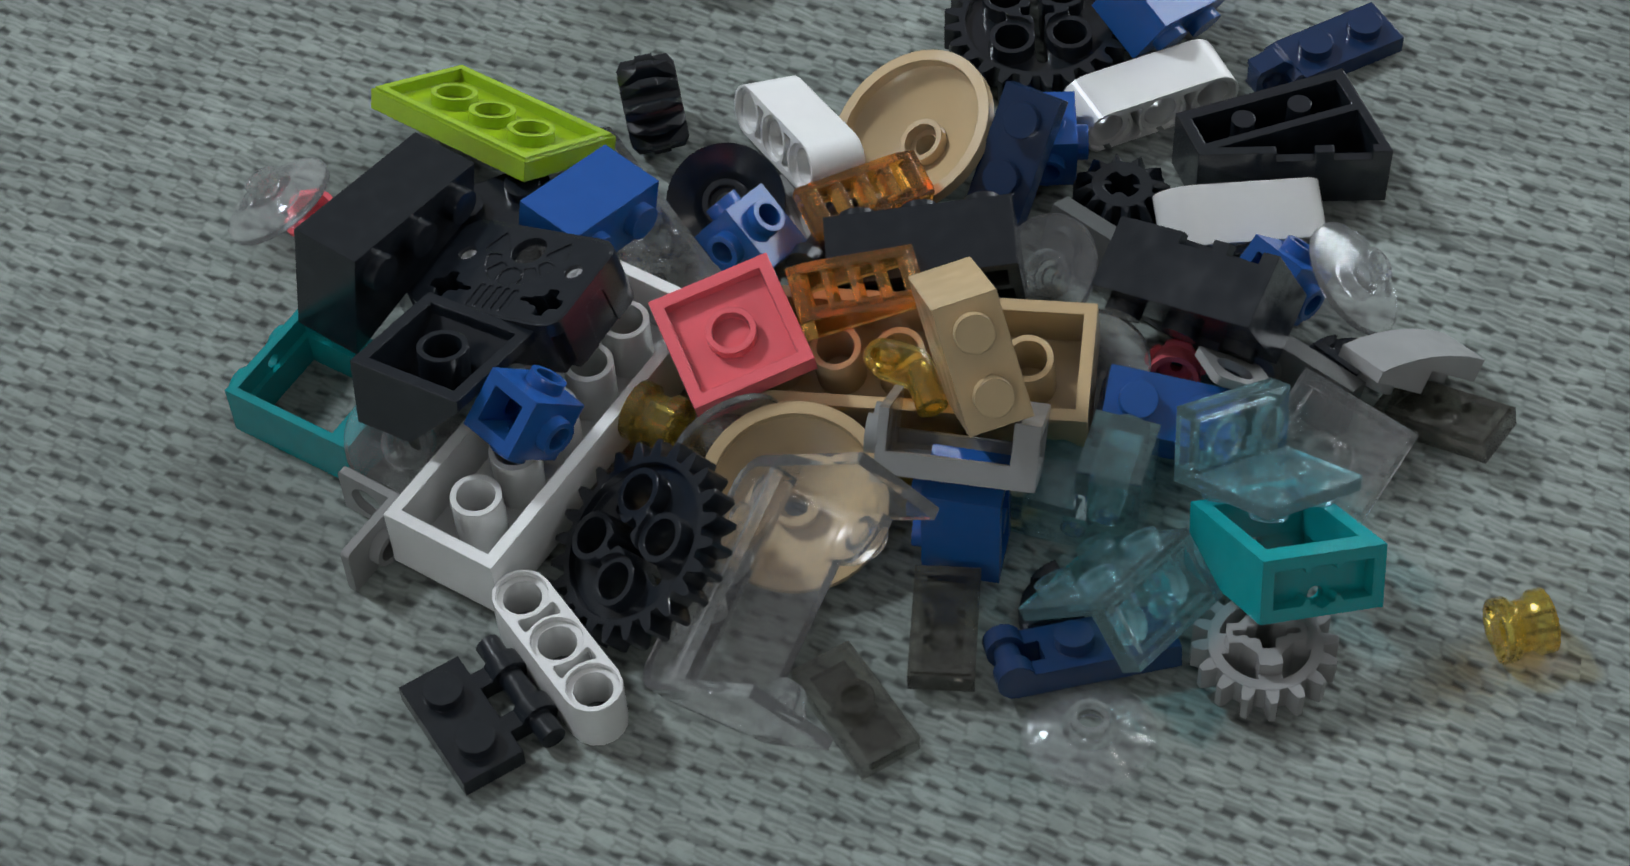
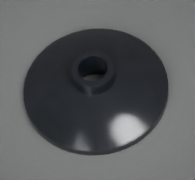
M737 143L711 144L690 154L674 172L667 190V216L676 237L692 253L712 261L694 237L713 221L706 211L733 189L742 198L762 183L786 213L785 188L776 168L758 151Z

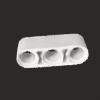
M1195 39L1083 75L1070 83L1064 91H1075L1077 124H1088L1089 149L1098 152L1105 149L1103 146L1109 143L1113 147L1158 132L1156 127L1162 126L1164 129L1175 126L1176 113L1237 97L1239 86L1213 46L1207 40Z
M794 75L738 86L734 105L736 118L741 130L798 191L807 193L833 188L841 183L853 184L861 182L865 174V154L860 139L801 78Z
M1303 177L1188 185L1170 188L1158 192L1152 197L1157 225L1183 231L1189 235L1187 240L1212 248L1215 240L1230 243L1236 247L1233 255H1241L1256 234L1284 241L1288 235H1293L1312 247L1325 243L1328 240L1317 178Z
M516 570L505 574L497 581L492 590V603L497 626L506 648H513L518 652L526 663L528 677L538 690L545 691L558 709L557 715L573 736L580 742L592 746L606 745L614 742L624 734L628 726L629 717L624 683L619 670L543 575L532 570ZM532 611V612L527 613V614H520V613H523V612ZM559 656H568L561 660H552ZM593 702H605L604 704L599 706H587L588 704H591Z

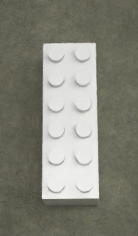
M620 260L634 293L631 305L621 318L615 322L599 343V347L582 367L572 365L567 373H557L567 382L565 390L585 405L574 425V434L568 446L559 453L555 461L526 460L524 464H517L496 454L490 445L467 427L463 421L383 514L395 560L494 611L492 590L499 579L505 574L516 570H532L536 572L559 542L555 540L556 535L571 529L573 522L564 513L566 509L580 510L584 502L579 495L578 489L583 486L594 490L598 485L595 469L600 466L609 472L614 471L615 453L620 451L630 456L636 444L646 437L685 389L648 304L652 300L681 288ZM515 363L510 368L530 369L531 366Z

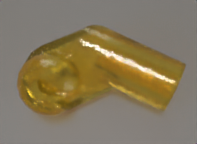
M877 338L867 345L863 356L866 367L879 379L895 385H902L909 389L919 416H936L947 408L948 401L933 360L927 351L902 341L886 338Z

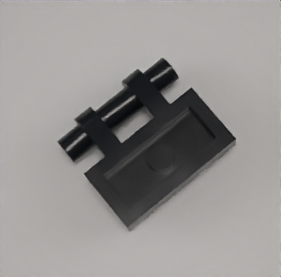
M495 634L486 636L478 643L476 651L485 662L484 668L470 675L457 656L399 687L402 701L466 796L526 763L524 752L517 743L520 739L534 733L543 747L550 748L558 744L565 736V730L556 719L558 709L545 691H537L526 676V663L515 649L506 648L499 636ZM504 690L515 707L509 713L499 717L488 701V698Z

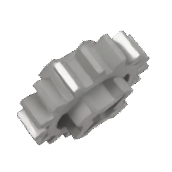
M1226 595L1224 605L1209 599L1205 603L1204 619H1195L1193 623L1189 661L1191 666L1198 667L1197 685L1199 688H1209L1216 685L1214 704L1221 707L1233 699L1240 703L1239 717L1245 719L1250 715L1253 707L1263 708L1264 715L1268 721L1276 720L1277 710L1280 706H1286L1295 716L1301 715L1303 713L1305 697L1320 702L1324 697L1326 682H1333L1338 663L1336 657L1339 635L1329 633L1331 616L1325 615L1259 625Z

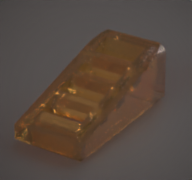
M908 150L878 158L795 188L793 199L814 240L821 241L824 240L823 217L831 216L824 203L832 202L838 214L833 216H838L842 211L854 207L850 198H856L859 204L858 207H866L877 211L900 208L904 203L916 199L933 201L935 190L915 151ZM881 193L883 198L878 199L876 194Z
M912 244L814 260L785 268L798 319L807 342L917 309L908 276L921 272ZM899 267L906 290L893 293L887 271ZM875 275L880 295L868 297L862 278ZM850 282L854 300L842 301L838 285ZM825 290L829 304L816 306L813 293Z

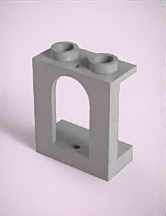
M894 385L883 402H876L874 413H868L863 450L867 453H874L872 473L1035 493L1044 468L1051 404L1030 401L1035 416L1015 422L1013 441L900 427L905 388L902 385ZM934 443L1011 455L1010 465L930 454Z

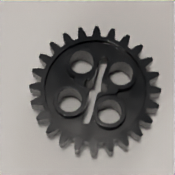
M951 0V8L945 9L944 48L968 60L982 74L990 88L993 86L997 87L998 101H1000L1006 81H1015L1041 92H1064L1070 83L1083 75L1123 63L1124 51H1127L1092 7L1096 0H1037L1039 11L1038 25L1040 38L1044 41L1043 55L1045 63L1038 62L1036 57L1034 21L1030 15V0Z
M658 439L653 449L639 442L635 446L632 458L620 451L615 453L614 471L609 472L600 466L595 469L598 485L594 490L583 486L578 489L584 503L580 510L566 509L564 514L573 522L570 531L559 533L555 537V540L565 545L566 548L565 553L551 560V566L564 572L552 586L559 594L564 596L562 599L594 640L605 648L611 646L626 653L629 647L633 645L645 651L649 648L652 636L664 642L669 641L672 621L688 627L691 624L688 607L693 602L704 607L709 604L708 598L703 591L706 583L722 582L723 576L714 569L716 560L732 556L733 551L721 544L722 537L729 535L737 528V524L723 517L735 505L734 499L722 493L729 482L726 478L714 472L717 465L679 442L672 446L666 441Z

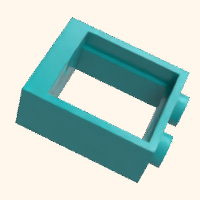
M298 309L284 324L279 325L273 330L266 345L247 366L240 368L233 375L229 386L225 389L237 429L337 478L338 472L344 466L367 476L398 439V437L358 422L356 406L333 433L275 406V403L313 360L352 378L350 360L357 354L299 323ZM370 338L362 349H364L374 339Z
M1311 485L1191 501L1188 563L1259 625L1383 607L1388 544ZM1317 586L1316 594L1312 597H1307L1309 589Z

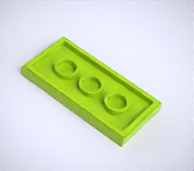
M464 65L375 86V88L371 89L372 109L523 182L567 170L605 144L615 151L616 136L612 135L611 132Z

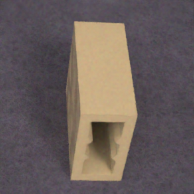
M969 256L908 276L945 399L968 436L973 437L1035 416L997 289L973 259Z

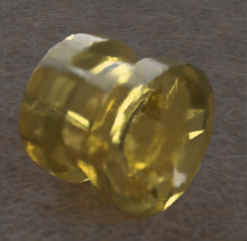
M646 379L635 386L627 397L618 419V432L621 437L633 443L643 440L649 443L652 449L658 439H662L672 446L677 442L684 445L693 428L696 412L690 399L681 395L671 398L665 395L662 386Z
M1536 587L1525 590L1519 599L1511 601L1498 596L1487 599L1484 602V630L1499 663L1507 665L1518 662L1524 653L1531 651L1544 656L1559 650L1561 645L1559 618L1550 596L1543 588Z

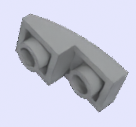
M1395 329L1377 332L1343 344L1338 354L1339 357L1359 370L1357 377L1366 382L1365 386L1386 395H1391L1394 388L1421 394L1428 379L1444 383L1448 376L1474 382L1485 359L1446 333L1427 329Z

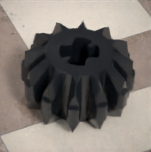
M648 53L634 56L633 60L620 62L616 74L632 148L639 155L652 152L656 155L671 152L672 148L685 146L689 138V131L674 60L667 53L657 55Z
M1116 153L1111 163L1106 164L1100 160L1093 159L1088 172L1077 173V178L1073 183L1071 199L1116 227L1121 216L1157 225L1152 197L1158 192L1170 189V185L1164 183L1161 168L1145 169L1142 156L1129 163L1123 162Z

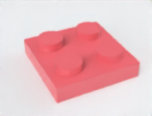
M766 252L648 302L698 419L818 369L812 350Z

